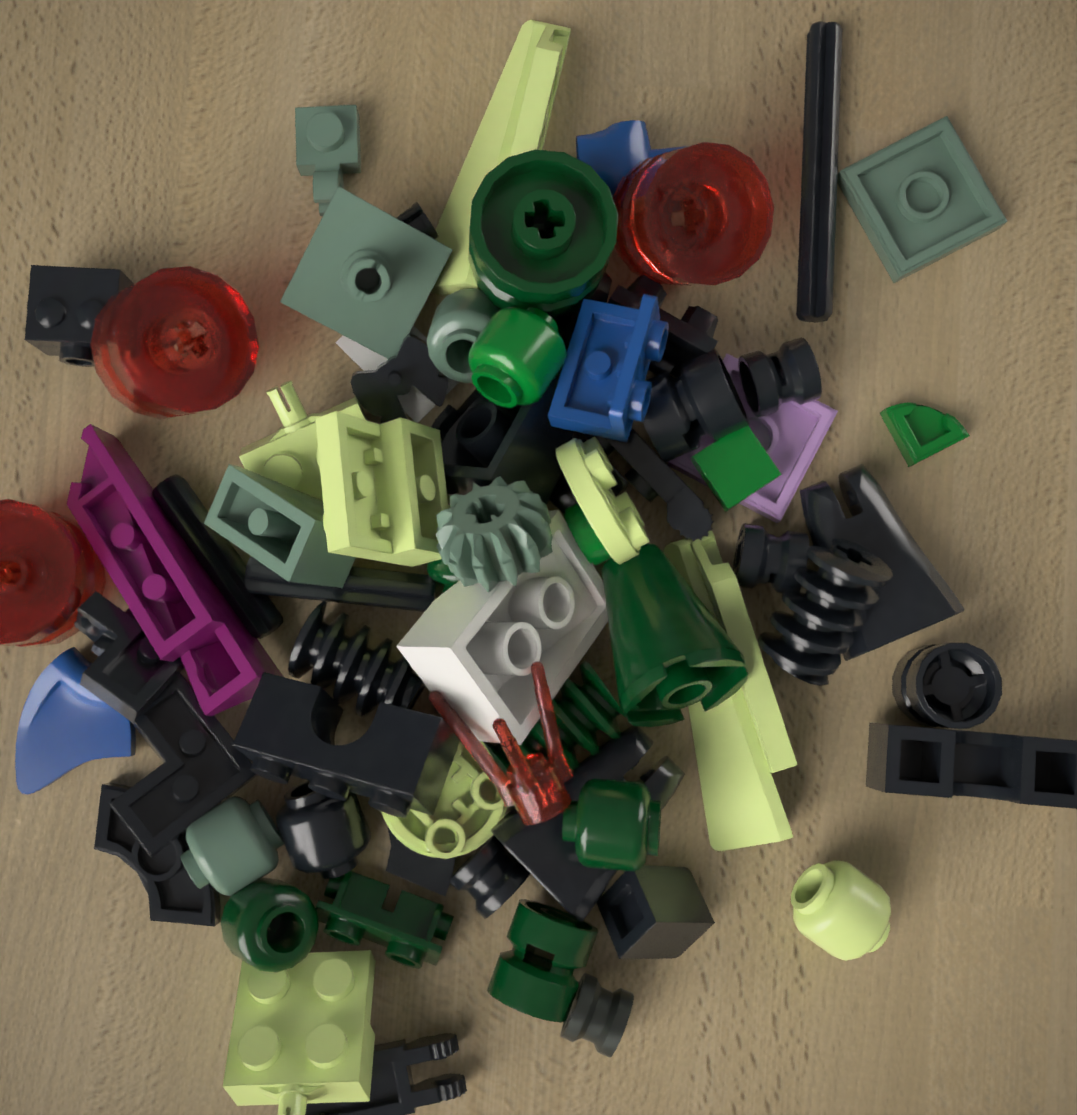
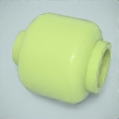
M833 860L824 864L812 865L802 873L793 887L791 904L793 906V920L801 934L833 957L845 961L860 958L868 952L876 951L886 941L890 932V898L879 884L852 864Z

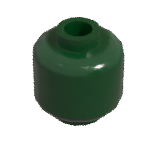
M589 779L581 788L578 801L566 800L562 827L563 841L575 842L576 855L579 862L585 867L638 871L646 863L648 855L658 856L661 801L651 800V793L648 787L641 782Z
M265 877L233 894L224 906L221 919L223 940L231 953L259 971L275 973L293 968L307 957L316 942L319 928L317 910L306 893L279 879Z

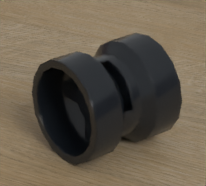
M802 337L783 343L777 352L766 355L758 350L742 355L738 359L742 388L748 405L757 418L777 412L781 404L789 401H794L801 405L818 400L821 397L822 384L819 367L810 345Z
M743 523L736 543L732 569L739 587L752 589L758 584L771 583L777 593L783 594L787 589L800 591L802 585L795 580L794 573L800 567L807 568L808 534L788 530L781 536L775 537L774 534H768L763 526Z

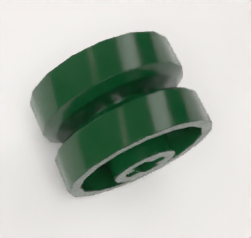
M535 149L507 157L485 175L472 199L468 260L477 286L500 309L506 307H519L525 310L527 308H537L547 313L553 319L573 313L582 305L583 299H590L594 295L606 272L609 259L616 245L618 212L609 187L590 165L565 152Z

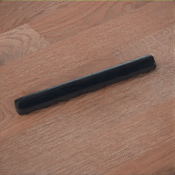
M815 22L811 25L810 31L807 34L796 309L797 318L803 322H825L833 313L843 29L837 22Z

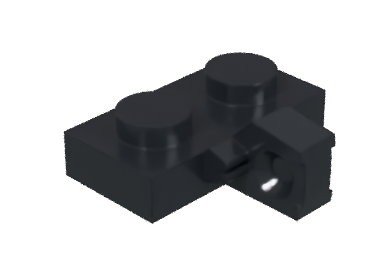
M95 591L77 609V619L74 622V626L94 642L91 650L98 656L83 672L80 685L134 723L184 669L181 657L174 662L160 660L130 608L124 612Z

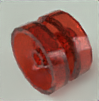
M191 266L162 268L111 296L96 317L90 344L96 373L110 395L134 413L157 419L188 416L198 412L214 410L238 396L254 373L259 349L254 317L240 293L218 275Z
M11 499L0 500V645L34 648L59 644L80 631L74 626V622L77 619V609L95 591L103 595L106 584L104 565L79 524L69 517L28 503Z

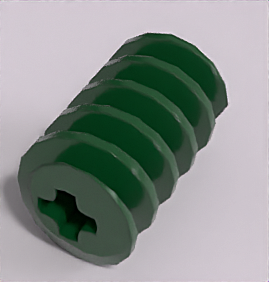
M586 661L580 664L584 685L580 687L568 678L560 688L563 699L557 701L553 698L521 745L499 743L493 746L489 742H484L493 759L514 789L528 800L536 797L532 779L534 774L550 785L557 782L554 760L557 759L572 770L579 767L574 746L578 744L593 755L600 752L596 736L597 730L600 729L615 740L621 737L617 716L621 714L626 717V715L595 670Z

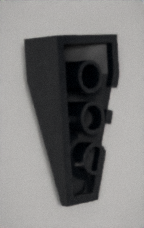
M606 272L594 295L589 300L607 303L612 279ZM581 306L573 313L553 319L558 326V333L564 341L566 354ZM562 368L542 398L530 405H516L512 408L502 407L486 399L475 389L458 410L449 404L434 420L431 427L440 430L448 495H466L472 491L473 482L480 487L489 486L497 477L501 476L507 485L517 481H525L529 490L539 494L541 501L546 505L548 504L550 496L563 473L556 457V448L572 440L574 432L551 426L548 418Z

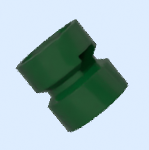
M520 899L507 933V938L513 945L512 950L500 953L487 988L488 993L501 1003L532 1017L550 1022L561 1023L567 1021L579 987V982L573 975L574 969L586 967L598 934V929L585 920L582 923L578 922L572 915L561 909L537 901ZM536 947L555 954L553 961L534 954Z

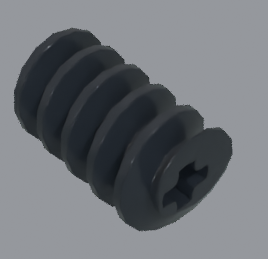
M840 538L832 539L833 545L831 549L815 545L808 548L807 556L820 567L819 570L814 571L802 567L796 569L794 573L795 580L807 589L806 593L791 589L784 591L781 596L782 600L794 611V614L783 611L773 612L769 618L770 622L782 635L763 632L757 639L759 646L771 656L778 666L796 678L818 686L829 684L828 675L834 674L841 664L840 654L846 653L854 643L852 632L859 631L867 621L865 610L872 609L880 599L877 587L886 586L893 577L889 566L874 553L857 543Z
M322 601L309 615L294 642L288 665L289 675L299 679L313 669L310 683L323 689L336 680L333 699L338 704L343 705L358 693L355 710L356 714L360 717L365 718L378 708L380 702L411 710L426 686L418 675L416 676L412 673L413 668L404 656L395 663L390 660L393 641L387 638L373 650L367 646L371 628L364 625L351 637L346 635L349 615L342 612L332 622L327 624L323 621L327 602Z

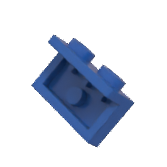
M644 294L639 309L583 299L548 413L551 426L627 443L633 420L643 422L648 410L652 384L645 381L650 361H661L667 343L669 324L668 322L660 321L657 296Z

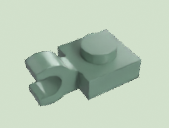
M356 105L295 108L296 166L301 176L313 175V199L315 203H319L320 216H323L336 188L340 186L344 189L343 174L361 173L360 116Z

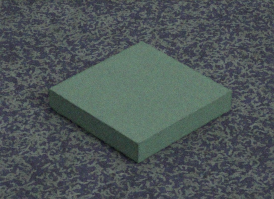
M948 116L840 170L838 173L837 184L893 283L995 232L1007 222Z

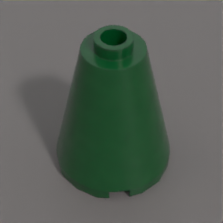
M645 544L640 547L639 555L620 565L612 557L608 559L602 568V578L620 708L624 711L628 722L633 726L657 727L685 720L681 709L699 701L705 712L718 706L743 686L749 674L745 667L744 655L664 552L657 545Z

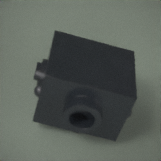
M31 265L24 340L46 355L59 356L60 362L74 366L95 367L99 365V358L133 360L136 322L139 319V288L120 269Z

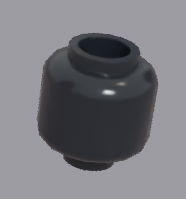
M307 780L286 792L284 795L286 803L277 812L276 824L291 863L296 870L304 873L320 872L321 877L324 879L336 878L348 873L357 866V856L369 844L371 831L357 794L349 792L346 801L333 799L308 787L310 781Z

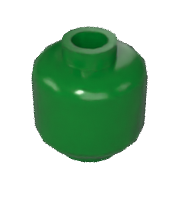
M506 307L492 316L472 344L468 355V363L472 372L471 379L476 389L494 404L512 408L516 405H530L539 401L562 368L567 354L564 341L558 333V326L551 316L537 308H527L525 310L519 307Z

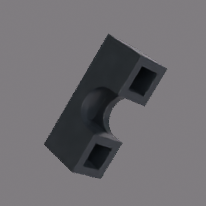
M263 672L232 746L253 761L250 768L253 773L281 784H288L291 775L310 781L308 787L313 791L341 801L347 800L349 792L370 798L368 804L371 807L400 818H407L410 809L429 815L434 814L460 743V739L441 717L380 702L373 722L363 736L349 744L335 745V732L344 709L320 686Z
M869 723L866 787L885 793L943 798L967 796L1026 805L1077 809V740Z

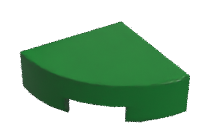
M907 402L890 406L880 412L908 467L970 436L955 417L928 406Z

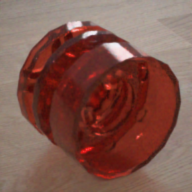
M701 142L641 160L622 177L613 196L618 212L615 245L617 254L631 272L638 276L645 275L663 285L711 286L738 278L760 259L772 234L774 204L767 179L752 158L726 144ZM683 212L685 218L684 225L673 226L671 220L672 213Z

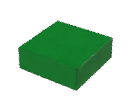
M749 426L718 439L690 459L725 512L782 475Z

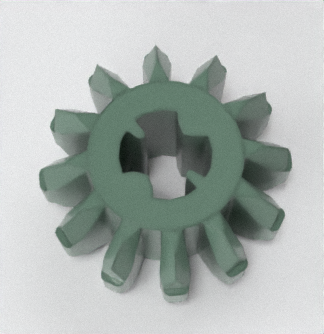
M499 476L489 486L480 487L473 482L471 492L466 495H451L450 508L436 515L438 532L435 535L439 542L437 549L445 565L448 564L450 571L460 579L464 587L481 583L487 592H490L499 582L506 580L516 587L518 575L523 572H540V559L553 552L551 545L553 537L549 525L551 524V518L547 506L541 501L539 494L529 490L525 481H517L507 485Z

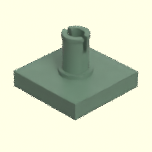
M338 186L280 302L389 359L397 355L403 339L410 333L452 249Z

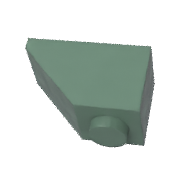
M228 465L204 522L205 525L288 582L343 588L356 558L328 552L327 537L323 526L324 506L322 500L242 467Z

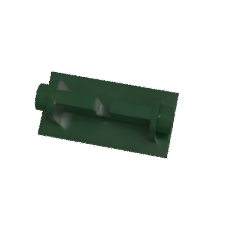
M352 870L345 875L329 879L324 896L334 899L333 904L318 900L316 905L318 922L326 924L323 930L324 933L336 940L359 946L363 938L387 947L385 956L408 967L420 969L423 962L437 965L443 947L432 943V938L435 937L445 941L454 918L453 915L442 912L443 904L402 890L394 912L382 909L390 885L358 874Z

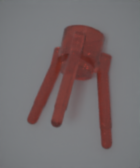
M539 661L532 663L531 673L549 760L546 761L542 753H535L525 757L506 721L502 718H496L492 726L511 763L506 770L507 776L444 696L436 690L429 694L430 702L440 713L443 720L496 786L505 807L515 806L525 825H535L555 817L564 811L572 801L564 782L572 778L573 774L563 755L550 689L547 684L544 666Z

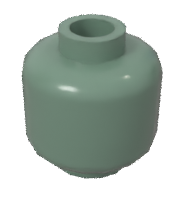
M477 288L460 289L447 295L436 308L426 340L429 357L437 370L449 379L462 383H473L471 379L472 372L468 363L470 348L492 316L501 310L490 301L482 290Z
M233 796L218 804L188 826L186 829V840L190 849L182 853L180 858L190 878L199 889L210 883L217 892L232 896L249 884L269 874L277 867L279 862L277 849L283 846L284 842L278 828L260 800L249 804L245 799Z

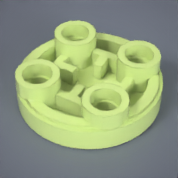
M594 436L584 443L580 439L574 438L556 448L558 463L579 506L612 559L620 565L639 555L640 547L650 542L643 528L645 524L627 492L615 497L611 487L617 485L611 472L614 469L597 438Z
M456 726L449 727L460 739V743L434 814L429 815L410 809L407 818H400L382 812L387 826L401 843L419 854L435 858L448 859L461 856L479 848L493 835L491 829L505 816L511 793L508 779L493 759L484 742L466 740Z

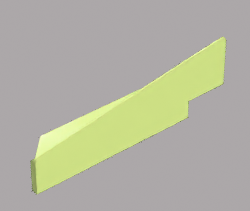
M529 20L522 25L436 227L439 237L435 240L451 248L452 252L430 293L447 296L460 289H480L476 284L468 260L472 199L485 175L507 157L535 149L543 150L571 28L536 20Z
M711 530L708 531V536L702 537V540L696 539L693 541L690 538L687 540L685 538L668 544L664 548V554L744 655L745 667L749 674L743 686L718 706L706 712L700 701L688 706L710 846L716 851H725L793 838L772 773L797 766L798 764L737 578L729 562H722L715 536Z

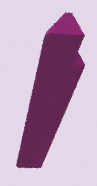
M89 424L83 429L81 439L89 445L81 482H71L66 503L160 660L174 662L181 657L204 714L206 716H213L252 699L263 672L281 677L284 676L259 640L251 636L153 497V488L121 442L114 435Z

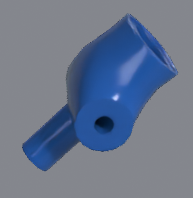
M622 121L614 123L599 132L576 136L577 159L590 165L607 184L614 203L618 207H636L653 202L654 175L689 172L692 170L690 146L651 150L647 126L644 121Z

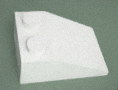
M559 510L548 511L551 518V524L549 525L553 537L551 542L553 552L540 559V572H523L518 575L516 587L506 580L499 582L490 592H487L481 583L464 587L462 582L458 581L431 603L396 646L466 740L521 745L608 622L603 580L593 564H590L582 553Z

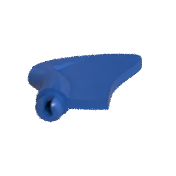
M72 647L60 654L43 670L31 688L24 704L17 731L15 753L16 782L22 794L28 795L40 791L88 761L112 757H131L136 753V729L134 725L119 712L80 685L83 672L92 663L76 647Z

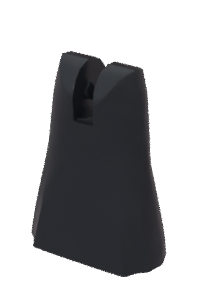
M863 464L840 473L838 477L841 493L852 515L851 518H845L833 490L826 481H820L800 490L803 515L813 545L831 549L833 545L832 539L834 538L857 543L882 559L893 573V577L886 586L877 587L880 599L872 609L865 610L867 621L859 631L852 632L854 643L846 653H842L845 661L964 612L965 609L921 550L877 480Z
M631 726L621 732L619 739L615 740L612 738L599 748V753L588 756L578 764L579 767L570 770L559 778L556 783L549 785L536 794V797L525 801L510 811L491 829V832L503 846L580 923L585 920L618 870L588 868L579 862L576 855L575 842L563 841L562 837L566 800L578 801L580 790L589 779L626 781L624 775L630 769L633 770L637 766L640 759L653 745L652 739L639 726ZM664 756L649 770L644 772L637 782L644 783L651 793V800L661 801L662 811L675 793L685 773L668 756Z

